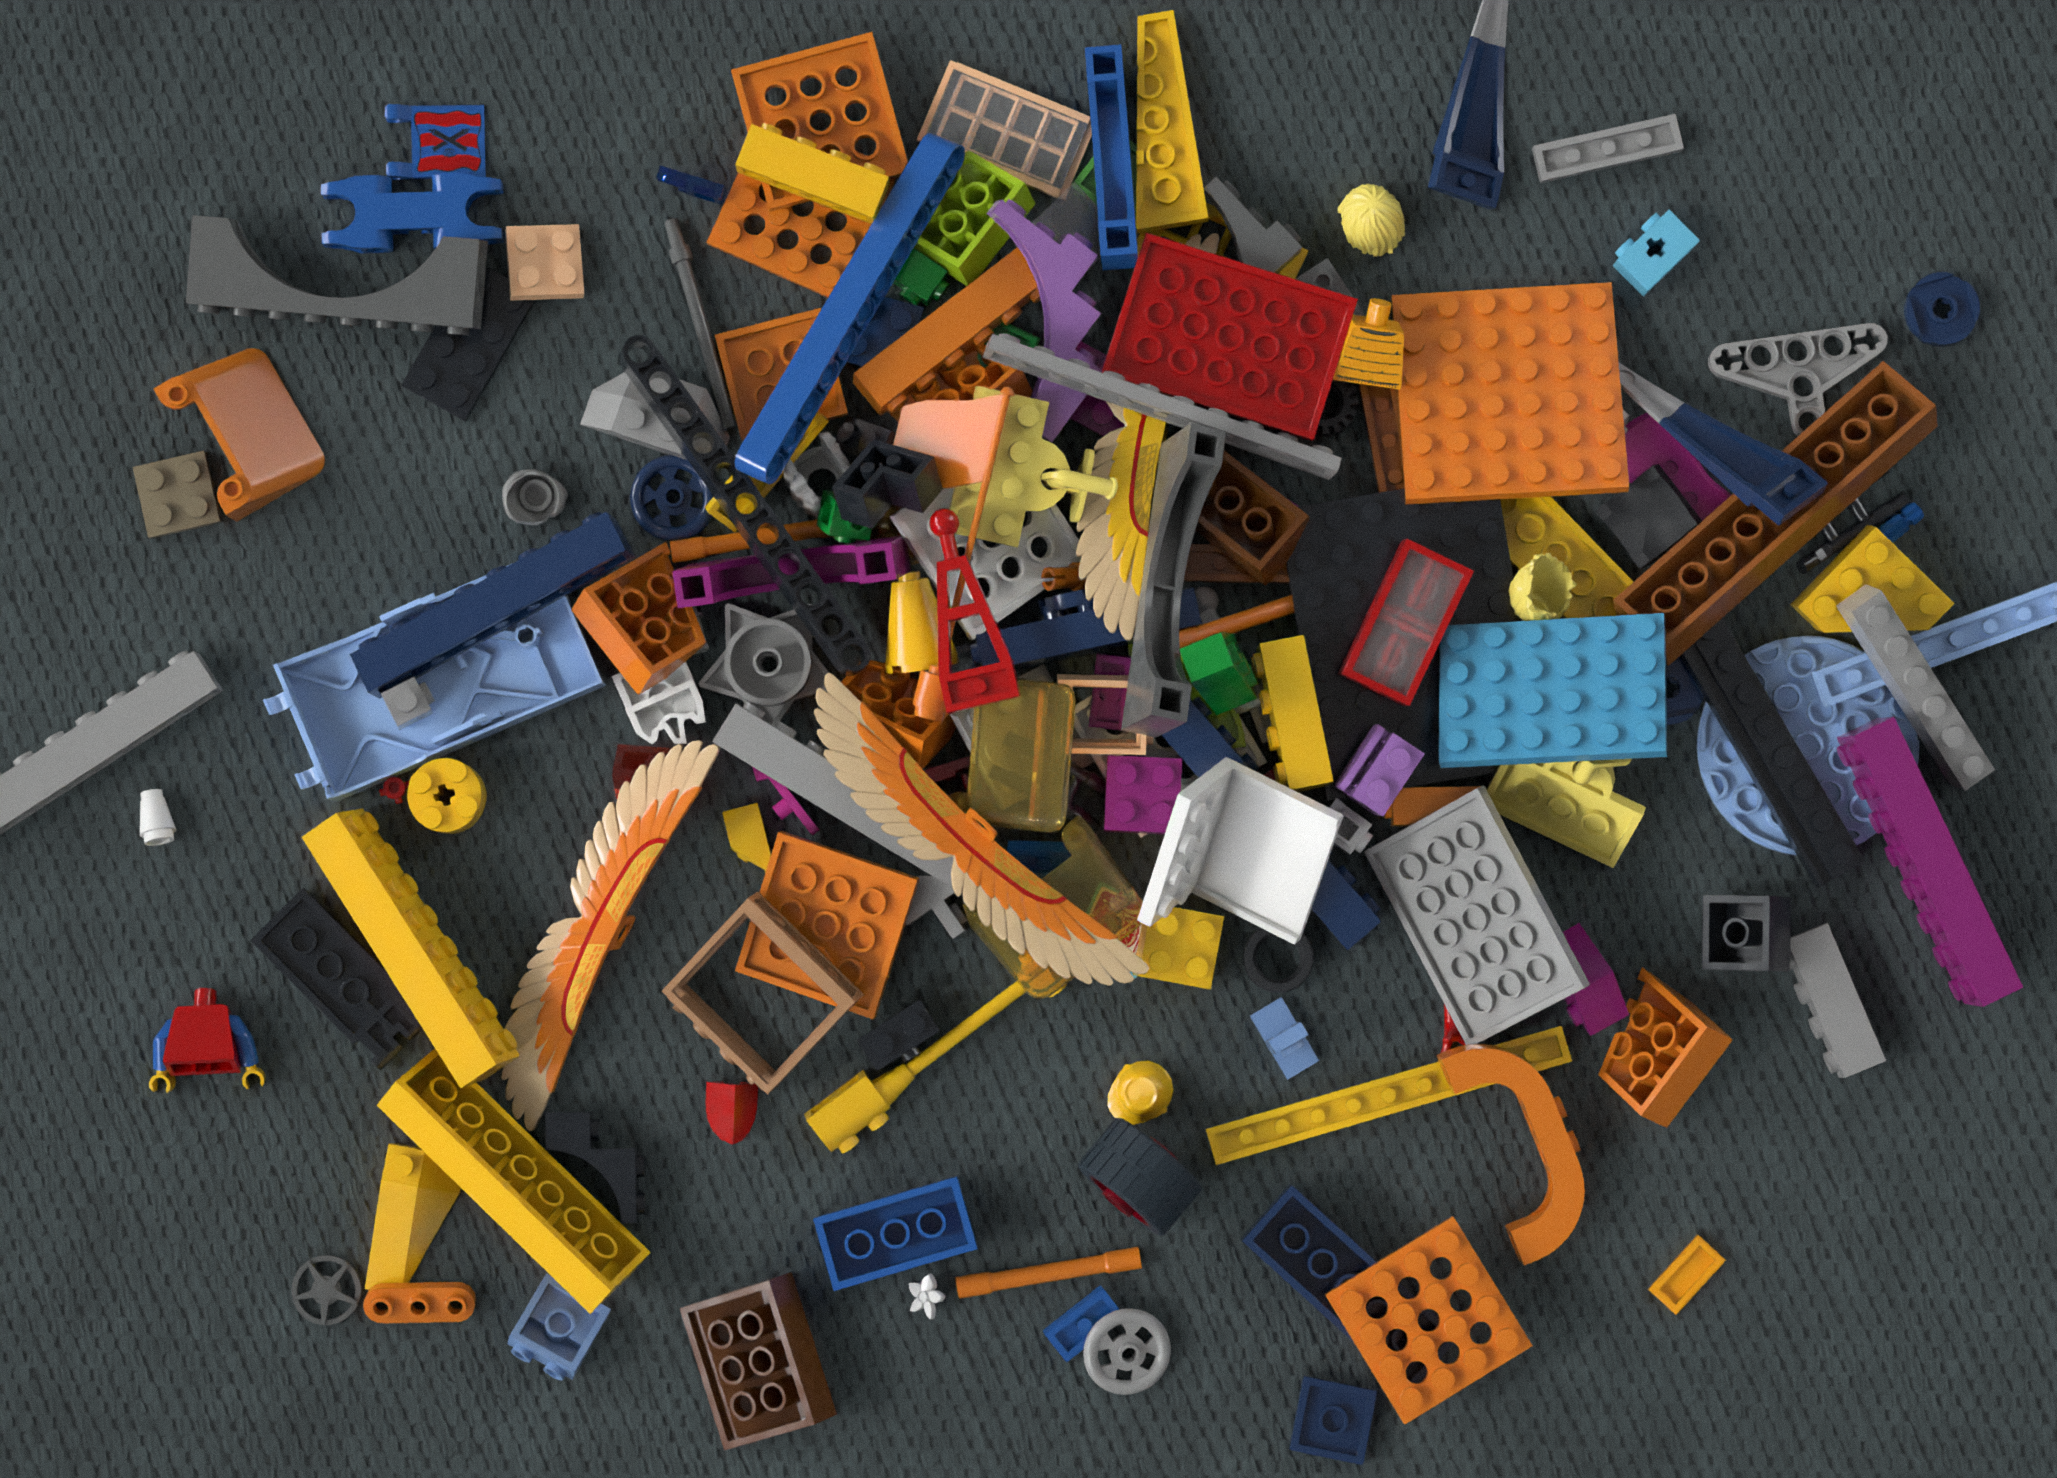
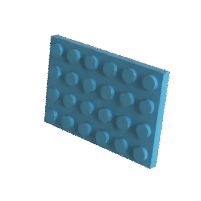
M1664 613L1448 625L1440 641L1439 764L1441 768L1667 757L1666 636Z

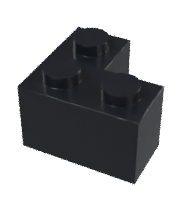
M875 439L870 441L832 486L841 519L868 528H873L892 504L924 513L943 490L933 456Z

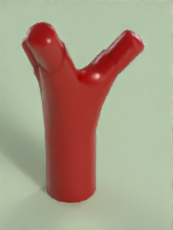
M1445 1004L1444 1037L1440 1053L1451 1049L1455 1041L1461 1045H1466Z

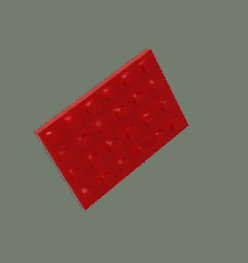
M1146 233L1101 373H1104V371L1116 372L1125 377L1124 381L1139 385L1140 383L1153 385L1163 395L1170 397L1183 396L1194 401L1195 405L1208 409L1217 408L1227 412L1230 416L1254 421L1262 426L1313 441L1358 299Z

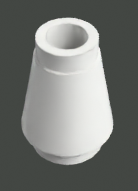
M151 789L141 792L139 836L144 838L145 845L158 846L174 841L173 833L177 829L162 790Z

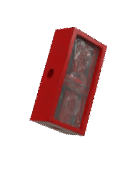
M1409 539L1402 540L1338 674L1403 706H1410L1474 571Z

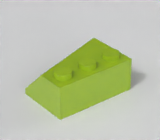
M969 150L965 153L960 170L914 248L946 269L949 276L968 286L981 275L1010 237L1005 230L986 214L996 201L1003 200L1006 203L1010 199L1026 211L1024 215L1026 217L1036 203L1023 181Z

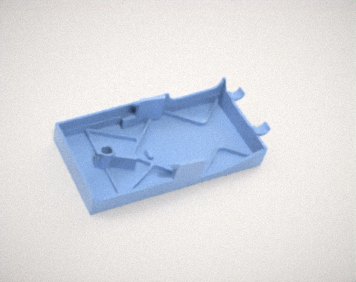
M485 575V576H482V577H480V578H478V579H476V580H473V581H471V582H469V583H466V584H464V585H467V584H474V585H475V584L479 583L480 581L486 579L487 577H486V575ZM462 586L436 597L432 593L423 598H418L379 616L382 621L379 624L336 642L274 664V669L284 691L274 697L263 699L269 715L277 714L290 708L314 767L304 772L294 774L300 789L303 790L321 783L323 788L325 787L327 799L334 802L341 801L378 785L388 778L401 775L431 760L438 759L606 686L579 620L571 611L573 606L568 595L417 678L418 685L423 682L426 683L435 702L429 704L432 714L401 730L398 729L383 698L379 699L367 692L350 654L358 650L359 644L372 637L380 638L391 632L390 628L395 623L405 619L412 620L423 614L422 610L429 604L438 601L443 603L454 597V592Z

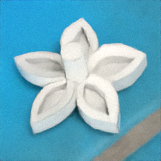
M933 1274L925 1276L922 1282L909 1283L910 1292L914 1297H917L913 1301L910 1311H921L924 1308L930 1320L935 1319L936 1309L934 1303L943 1302L946 1297L942 1292L936 1290L937 1282Z

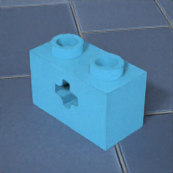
M1670 209L1662 217L1656 212L1642 225L1641 229L1645 233L1636 242L1629 238L1615 252L1619 258L1613 264V267L1643 297L1700 241ZM1657 244L1661 248L1658 255L1655 254L1650 257L1646 253L1649 246L1653 247Z

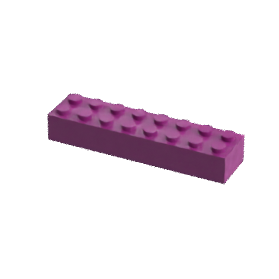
M1895 717L1876 718L1836 737L1840 744L1837 747V753L1842 763L1846 767H1851L1856 778L1853 780L1854 789L1861 800L1866 799L1872 811L1868 815L1874 830L1878 834H1883L1888 845L1884 848L1886 856L1893 867L1898 866L1904 878L1900 881L1903 892L1910 901H1915L1920 912L1916 914L1918 923L1925 934L1930 933L1936 945L1932 948L1935 959L1942 968L1946 966L1952 979L1948 981V985L1957 1001L1962 1000L1964 1004L1984 1007L2023 988Z

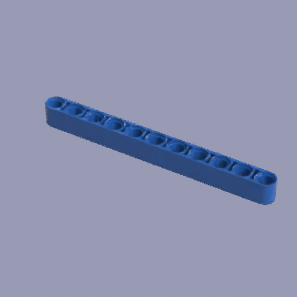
M928 133L922 138L740 446L735 458L736 470L767 484H773L779 478L960 170L965 157V149L962 145L933 133Z

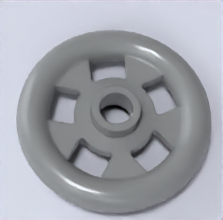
M1133 1308L1119 1309L1103 1316L1089 1331L1084 1344V1364L1091 1379L1102 1389L1119 1395L1136 1394L1150 1388L1163 1376L1170 1361L1171 1343L1163 1324L1150 1313ZM1122 1324L1126 1333L1111 1340L1107 1332ZM1142 1326L1152 1335L1146 1343H1143L1135 1335ZM1109 1349L1111 1362L1100 1365L1098 1351ZM1125 1349H1134V1354L1130 1358L1122 1357ZM1146 1353L1155 1355L1153 1364L1149 1369L1140 1366L1145 1359ZM1117 1370H1132L1131 1379H1116Z

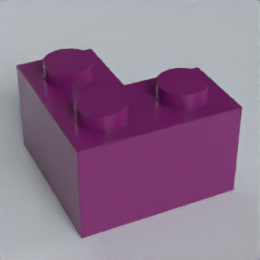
M1580 923L1562 933L1590 985L1564 998V1000L1569 1005L1566 1007V1010L1576 1026L1582 1024L1588 1034L1592 1036L1625 1018L1629 1013L1612 969Z

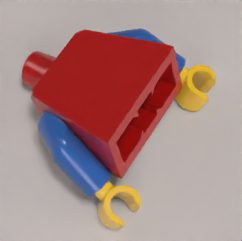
M212 988L196 989L194 991V1006H178L175 1008L173 1017L165 1022L153 1039V1069L157 1070V1074L152 1076L149 1081V1088L153 1092L157 1091V1081L159 1078H163L166 1081V1093H169L176 1084L174 1076L241 1073V1066L246 1069L242 1077V1084L246 1089H250L247 1076L251 1073L257 1074L260 1077L261 1086L264 1085L266 1076L262 1069L256 1067L259 1059L252 1034L239 1016L232 1015L228 1005H216V990Z

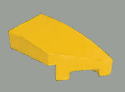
M758 803L722 812L732 851L737 853L738 858L746 863L748 861L764 869L766 873L771 850Z

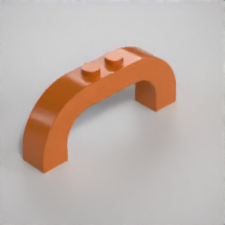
M1468 1044L1437 1054L1436 1056L1448 1086L1455 1094L1479 1084L1497 1083L1510 1088L1516 1095L1546 1169L1548 1188L1543 1202L1534 1212L1504 1226L1517 1258L1524 1266L1549 1255L1562 1245L1574 1230L1582 1212L1585 1193L1583 1173L1576 1156V1152L1581 1151L1574 1132L1572 1130L1566 1131L1562 1118L1567 1117V1113L1560 1097L1553 1098L1547 1083L1537 1070L1507 1049L1488 1044Z

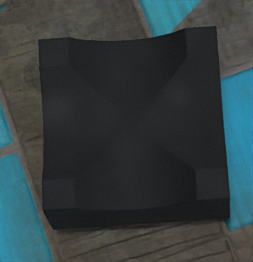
M1659 464L1652 465L1629 484L1628 492L1618 493L1595 510L1622 542L1639 569L1647 567L1702 522L1701 518Z

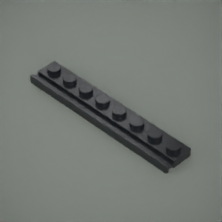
M1722 618L1682 653L1680 657L1816 888H1819L1861 864L1865 859Z

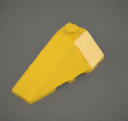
M399 1143L388 1144L380 1184L365 1289L369 1290L372 1286L379 1283H409L460 1194L461 1187L420 1147Z

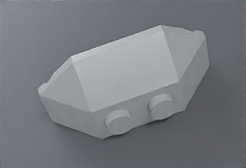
M626 372L592 390L580 425L687 460ZM654 378L649 382L651 389L657 393H664L669 390V386L664 379ZM680 380L727 446L730 436L727 430L723 428L721 417L707 389ZM676 408L671 411L672 418L678 423H686L690 420L689 413L683 408ZM697 438L692 441L694 449L701 454H706L712 450L710 442L704 438Z

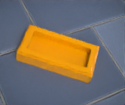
M1696 1235L1652 1283L1648 1290L1670 1311L1677 1315L1726 1260L1702 1237Z

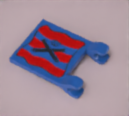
M386 105L385 117L388 123L411 122L412 163L388 162L386 164V174L392 180L432 179L433 175L440 173H468L486 177L484 105Z

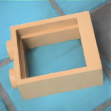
M1057 674L1056 753L1146 755V745H1153V737L1136 733L1135 740L1072 738L1073 687L1127 688L1129 675Z

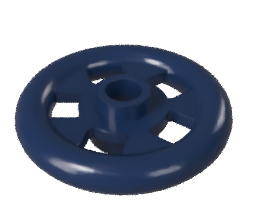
M673 455L660 456L648 462L636 475L630 492L631 509L638 524L650 535L665 541L691 538L703 531L713 518L705 509L713 495L688 460ZM678 469L693 475L688 485L681 480L674 479ZM659 473L666 481L658 487L657 491H654L648 484ZM677 491L680 493V499L677 503L672 504L667 501L669 492ZM692 492L703 493L701 508L690 507ZM656 500V504L662 513L652 518L646 508V504ZM685 513L687 524L671 527L670 516H679Z

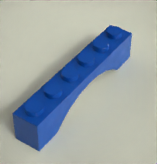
M1121 44L1086 47L1085 58L1102 270L1135 268L1138 259L1122 47Z

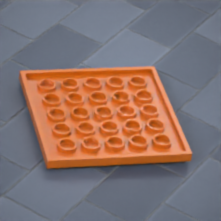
M1612 282L1392 295V318L1394 321L1399 322L1404 331L1401 389L1398 390L1405 505L1622 493L1629 491Z

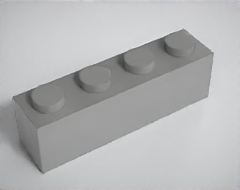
M1828 923L1818 925L1790 937V970H1794L1799 982L1794 984V989L1802 1005L1808 1004L1813 1017L1809 1018L1808 1022L1815 1038H1822L1827 1052L1823 1053V1058L1830 1073L1837 1072L1839 1078H1846L1885 1062L1884 1054Z

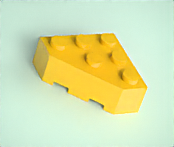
M1867 525L1790 605L1816 630L1829 633L1852 632L1836 605L1865 584L1882 590L1907 631L1929 630L1955 603L1877 527Z

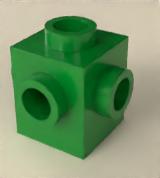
M823 490L816 526L828 536H834V539L839 542L854 543L856 539L870 540L871 531L876 525L873 528H868L842 520L834 492Z

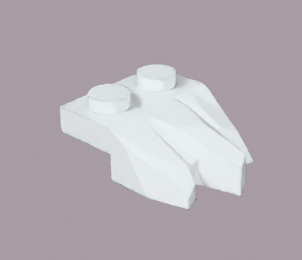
M684 662L665 680L640 695L634 691L621 673L612 676L636 734L651 744L657 741L659 731L665 729L674 744H687L684 729L685 720L692 719L696 724L706 722L703 701L687 662Z

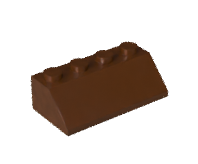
M1224 450L1222 466L1205 499L1195 531L1266 586L1290 559L1310 518L1309 515Z

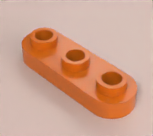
M463 1282L379 1283L368 1290L363 1308L367 1317L377 1323L462 1322L472 1315L477 1298L474 1290ZM416 1301L422 1302L425 1308L416 1309L413 1303ZM458 1301L462 1304V1308L455 1309L450 1305V1302ZM383 1302L388 1306V1309L380 1310L377 1308L376 1303Z

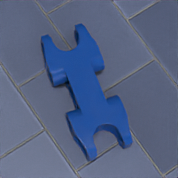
M440 173L432 176V192L392 193V178L382 175L353 176L344 180L321 184V195L324 199L349 200L354 204L355 217L352 223L345 229L322 233V244L325 248L345 249L357 253L393 252V235L408 234L409 230H422V234L433 233V249H436L443 236L480 239L487 241L488 245L503 243L504 231H502V228L476 225L469 220L468 216L472 202L478 197L503 194V182L501 179L475 176L468 173Z

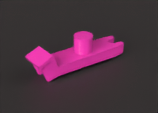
M753 767L756 781L760 782L769 779L783 797L782 800L772 806L781 820L794 811L812 836L819 831L818 827L787 787Z

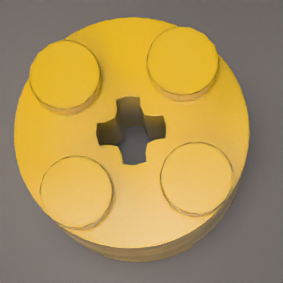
M439 758L425 763L411 776L407 799L413 816L423 826L439 833L456 834L471 828L478 821L485 808L487 793L482 778L473 768L455 759ZM445 787L450 791H455V796L450 798L451 804L449 805L439 801V796L444 794L443 789Z

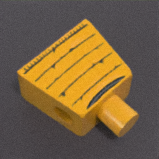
M1373 298L1370 299L1366 316L1353 314L1333 380L1401 389L1404 331L1399 322L1388 320L1392 306L1390 302Z

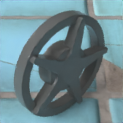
M322 1255L308 1260L299 1268L292 1282L291 1293L296 1309L305 1319L318 1325H333L347 1319L356 1310L361 1299L362 1286L357 1271L349 1262L337 1256ZM321 1261H332L342 1265V1267L333 1276H322L314 1264ZM309 1268L315 1281L310 1291L298 1295L300 1278ZM346 1270L349 1271L354 1280V1298L342 1292L339 1282ZM313 1298L317 1303L321 1304V1319L309 1314L302 1306L300 1300ZM337 1300L352 1303L350 1308L341 1316L327 1319L329 1305Z

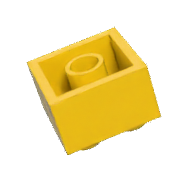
M1174 907L1168 917L1160 918L1151 927L1142 923L1136 955L1148 965L1149 970L1146 974L1133 973V975L1211 990L1224 916Z

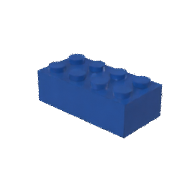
M958 1176L813 1218L833 1291L978 1249Z

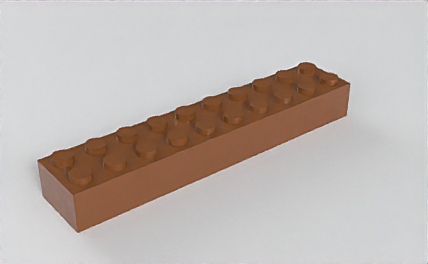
M1882 361L1782 450V452L1803 461L1828 482L1821 495L1778 526L1755 505L1748 507L1733 493L1613 600L1616 616L1664 613L1666 664L1669 666L1938 426L1936 405Z

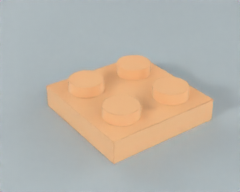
M579 224L506 226L505 239L510 301L577 299L584 297Z

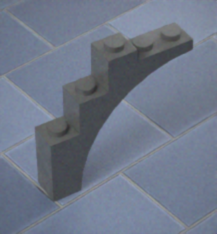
M1215 177L1205 186V195L1221 214L1234 240L1239 262L1278 274L1300 254L1302 246L1299 242L1302 239L1289 224L1282 226L1278 220L1266 230L1263 227L1266 223L1264 218L1253 207L1247 210L1238 200L1241 197L1240 193L1228 180L1222 183Z

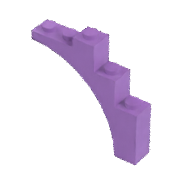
M1010 199L1006 203L1003 200L996 201L986 214L1011 237L1025 257L1037 283L1044 315V347L1052 350L1056 357L1068 361L1071 358L1079 359L1088 363L1090 369L1102 372V369L1096 366L1099 360L1093 354L1083 348L1079 352L1075 349L1101 314L1093 308L1096 302L1080 290L1076 294L1072 291L1098 256L1090 250L1093 244L1076 232L1073 236L1070 233L1063 234L1056 242L1053 240L1055 233L1040 222L1034 225L1024 217L1026 211ZM1037 377L1030 398L1049 402L1042 439L1052 443L1087 394Z

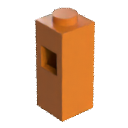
M1481 786L1402 788L1385 813L1384 819L1391 818V827L1410 826Z

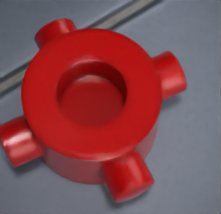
M395 776L388 778L384 782L383 788L379 789L380 796L386 795L388 798L394 799L396 804L403 803L402 797L409 786V780L404 782Z

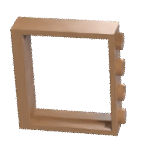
M756 892L744 901L662 990L674 1004L672 1008L678 1013H684L694 1022L693 1027L696 1032L705 1039H711L720 1048L719 1052L722 1057L732 1065L737 1064L747 1074L746 1079L751 1085L755 1083L767 1095L795 1069L864 995L759 892ZM748 918L838 1004L776 1071L687 985Z

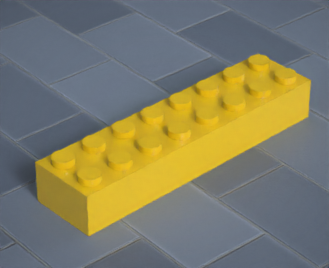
M363 808L335 813L303 835V841L459 1087L463 1088L487 1079L520 1056L516 1050L517 1042L514 1036L507 1029L502 1028L496 1018L497 1010L489 999L483 998L476 987L478 982L474 973L460 962L456 955L458 954L456 945L448 936L443 935L437 925L438 918L430 906L424 905L417 894L418 886L409 874L404 873L399 866L397 852L389 843H385L378 833L379 825L376 819L369 812H365Z
M436 1049L432 1050L396 1080L377 1104L409 1138L590 1314L651 1253L482 1087L474 1083L460 1088Z

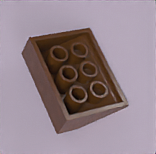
M792 1272L679 1308L724 1451L808 1427L837 1415Z

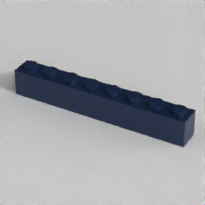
M601 512L594 513L586 517L582 521L583 525L578 528L555 534L550 539L551 543L542 548H532L523 552L515 563L507 567L499 566L492 569L486 574L487 578L475 585L467 584L458 588L454 592V597L443 603L438 601L429 604L422 610L423 614L412 620H401L390 628L391 632L380 638L372 637L360 643L359 649L351 653L350 656L367 692L381 699V693L412 677H415V679L635 558L617 520L608 512L603 514Z
M1199 696L1194 700L1190 697L1187 722L1162 734L1198 778L1225 757L1256 772L1261 769L1247 752L1241 756L1233 748L1232 745L1236 742V739L1223 724L1216 728L1210 721L1208 716L1212 714V711ZM1328 859L1311 909L1348 950L1381 922L1380 917L1377 915L1381 908L1367 892L1363 896L1358 893L1352 886L1357 880L1343 864L1337 868Z

